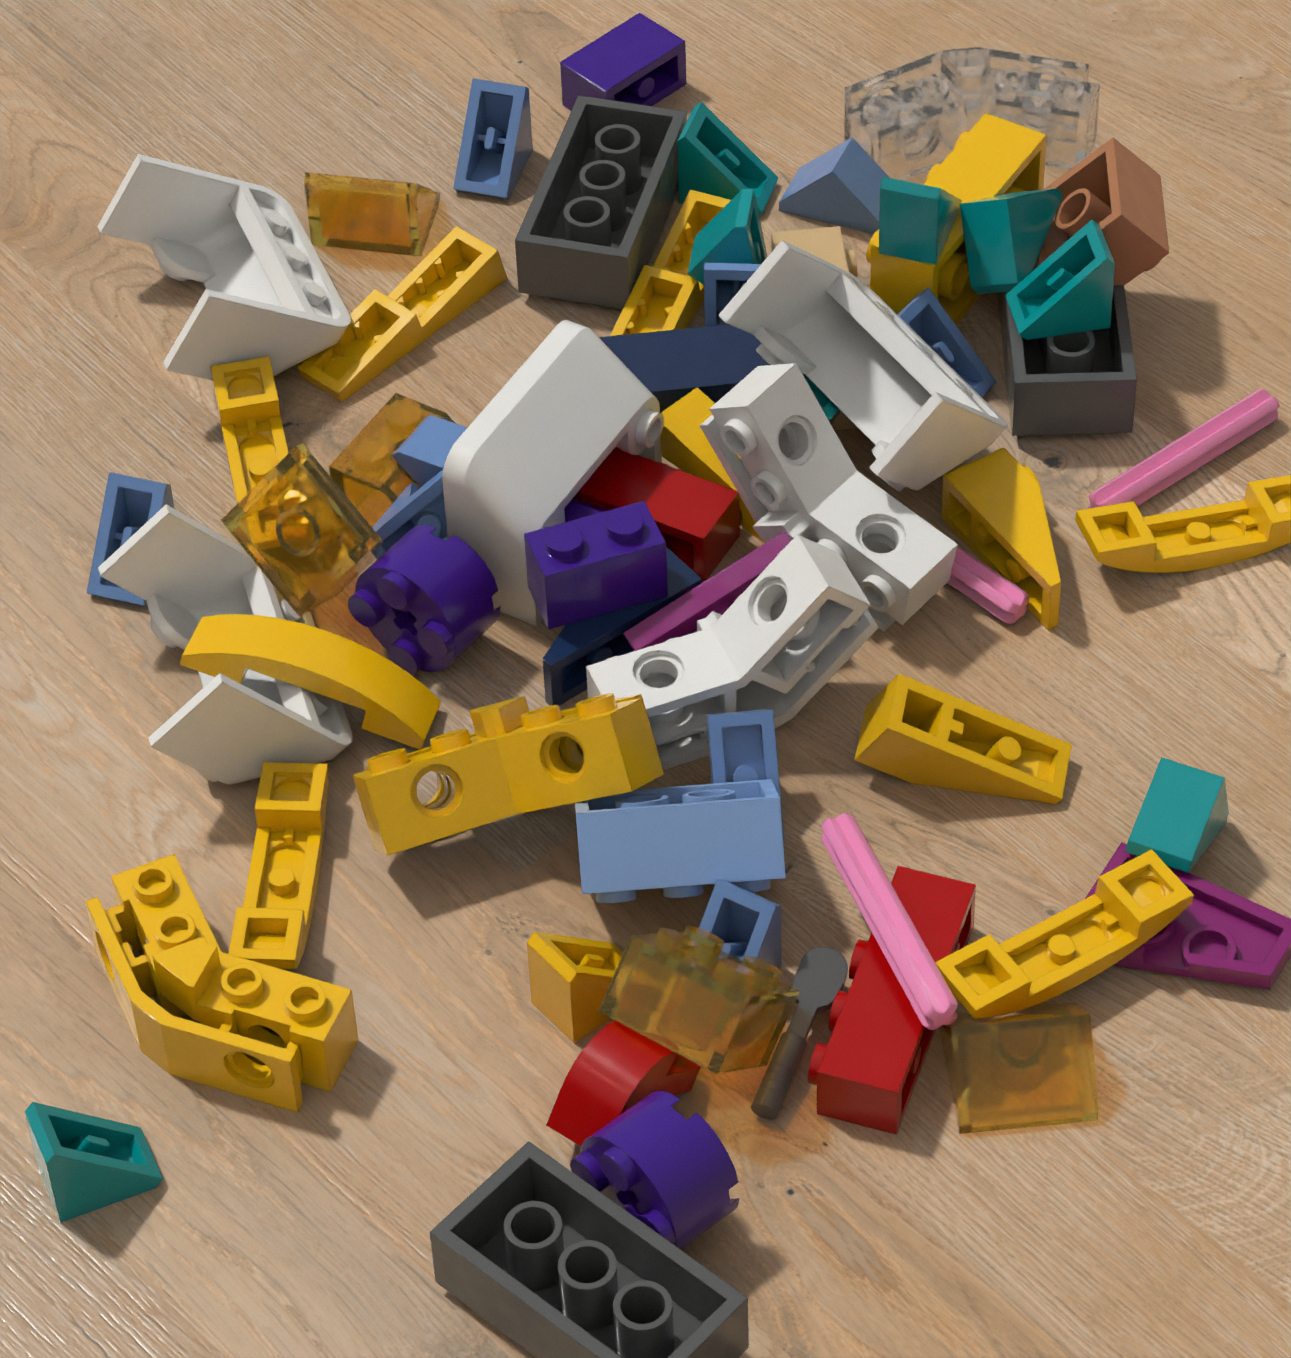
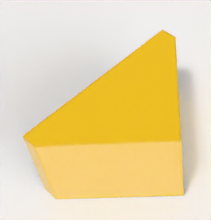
M535 931L527 941L531 1003L573 1043H576L649 994L655 985V982L614 943Z

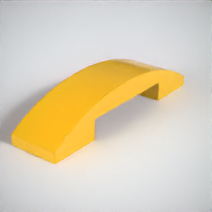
M270 357L210 366L246 549L254 554L309 545L299 492L296 490L281 420L279 399Z
M1291 475L1248 482L1244 500L1145 517L1142 516L1135 502L1131 501L1077 510L1075 521L1097 562L1110 567L1145 573H1174L1209 569L1246 560L1291 543Z
M246 614L204 616L197 625L180 661V665L213 677L221 673L240 684L248 669L366 710L361 729L417 749L423 748L441 704V700L410 673L373 650L332 632L274 617Z
M263 762L255 804L257 830L243 907L236 908L228 954L276 968L297 969L307 943L317 895L326 821L328 764Z
M1151 849L1099 876L1095 894L1000 944L991 934H988L935 963L953 995L974 1019L1010 1014L1054 998L1119 962L1179 916L1192 904L1194 894Z

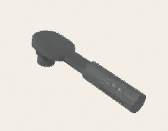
M818 947L807 952L802 958L794 976L792 995L798 1005L787 1031L782 1033L759 1090L751 1105V1110L761 1118L768 1120L777 1118L807 1047L806 1038L817 1012L830 1009L839 990L842 991L848 975V964L845 957L833 948Z

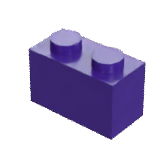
M636 14L560 62L563 106L572 111L578 95L646 106L655 105L687 84L685 40L643 14Z
M645 501L524 534L528 588L548 630L668 596L666 542Z

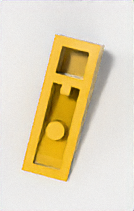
M1003 447L943 475L941 519L984 564L1028 593V610L1047 630L1058 626L1061 580L1041 487L1035 473L1028 466H1022Z
M899 673L866 705L854 760L912 784L1057 804L1063 797L1072 744Z

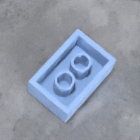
M772 779L637 789L628 793L575 803L582 894L595 893L596 902L620 903L636 899V890L663 888L664 897H693L704 893L703 885L715 884L716 880H724L749 892H758L770 889L771 879L786 878L780 797Z

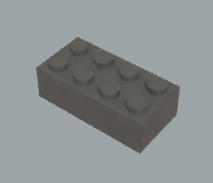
M578 95L515 239L519 293L604 307L624 308L644 265H648L679 189L677 141L687 122V111Z
M1124 285L1113 286L1110 328L1030 340L1019 335L1005 297L1008 292H998L1012 436L1132 433L1137 377Z
M529 1141L429 1232L435 1282L536 1358H739L749 1348L748 1298Z

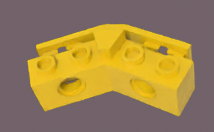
M607 693L576 703L574 708L560 710L559 705H550L529 711L525 696L470 710V716L475 729L474 733L469 734L468 729H460L430 739L431 746L414 752L406 753V749L402 748L381 753L367 759L369 766L365 767L366 771L353 774V779L374 850L388 856L516 814L632 792L664 775L642 694L615 699L614 693ZM433 771L438 785L436 794L431 800L421 804L417 798L416 791L418 782L423 775Z
M175 854L112 875L111 880L117 906L104 910L98 897L85 901L96 954L140 1051L168 1074L297 1113L303 1104L301 1083L325 1091H332L358 1042L352 989L221 952ZM140 951L141 956L135 958L133 953ZM188 1015L192 1019L200 1021V1023H196L179 1017ZM261 1026H265L267 1028L272 1029L273 1031L278 1033L280 1037L267 1032Z

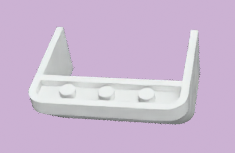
M137 154L97 226L100 233L150 245L159 261L161 270L165 274L178 281H188L190 279L203 282L206 288L163 362L166 370L212 380L210 366L269 356L273 376H276L340 341L351 322L350 314L296 213L286 199L275 191L261 185Z
M781 240L718 315L725 323L753 334L761 342L756 351L768 364L797 363L800 371L873 442L875 447L872 449V453L876 460L869 468L876 476L881 477L888 485L899 492L905 487L919 491L992 445L1007 427L1003 418L865 283L848 271Z
M569 320L561 321L457 439L446 458L442 475L448 539L455 535L466 542L483 559L492 572L498 587V591L492 596L494 609L501 606L500 612L534 626H538L543 618L528 588L524 534L565 523L564 508L615 447L629 454L640 455L662 463L661 433L664 426V416L660 413L659 401L590 328Z
M167 504L98 567L101 577L146 600L152 618L150 620L152 631L161 642L171 648L178 646L185 650L197 625L204 616L221 614L260 615L286 619L316 627L304 593L284 570ZM248 669L241 684L221 673L213 677L198 671L203 689L148 737L152 748L196 769L209 781H220L229 785L260 778L263 762L322 763L333 760L353 741L352 731L342 702Z

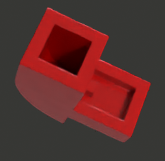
M623 1018L616 1019L601 1029L589 1041L573 1063L563 1082L546 1126L577 1145L582 1146L585 1139L650 1093L666 1091L673 1095H678L691 1091L701 1066L679 1054L681 1048L673 1040L657 1033L645 1032Z

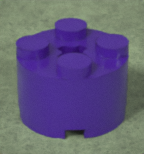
M428 525L416 526L409 530L359 576L355 586V593L348 599V608L355 620L369 628L374 637L387 650L390 661L412 676L419 670L438 672L449 667L497 621L500 616L501 607L499 606L494 609L492 596L498 591V587L492 572L483 559L466 542L455 535H452L447 541L431 535L430 533L436 527Z
M654 1091L585 1139L581 1146V1154L570 1161L571 1172L681 1250L738 1207L739 1198L730 1199L729 1189L738 1183V1178L728 1152L709 1124L698 1113H695L686 1120L671 1107L681 1099L666 1091Z

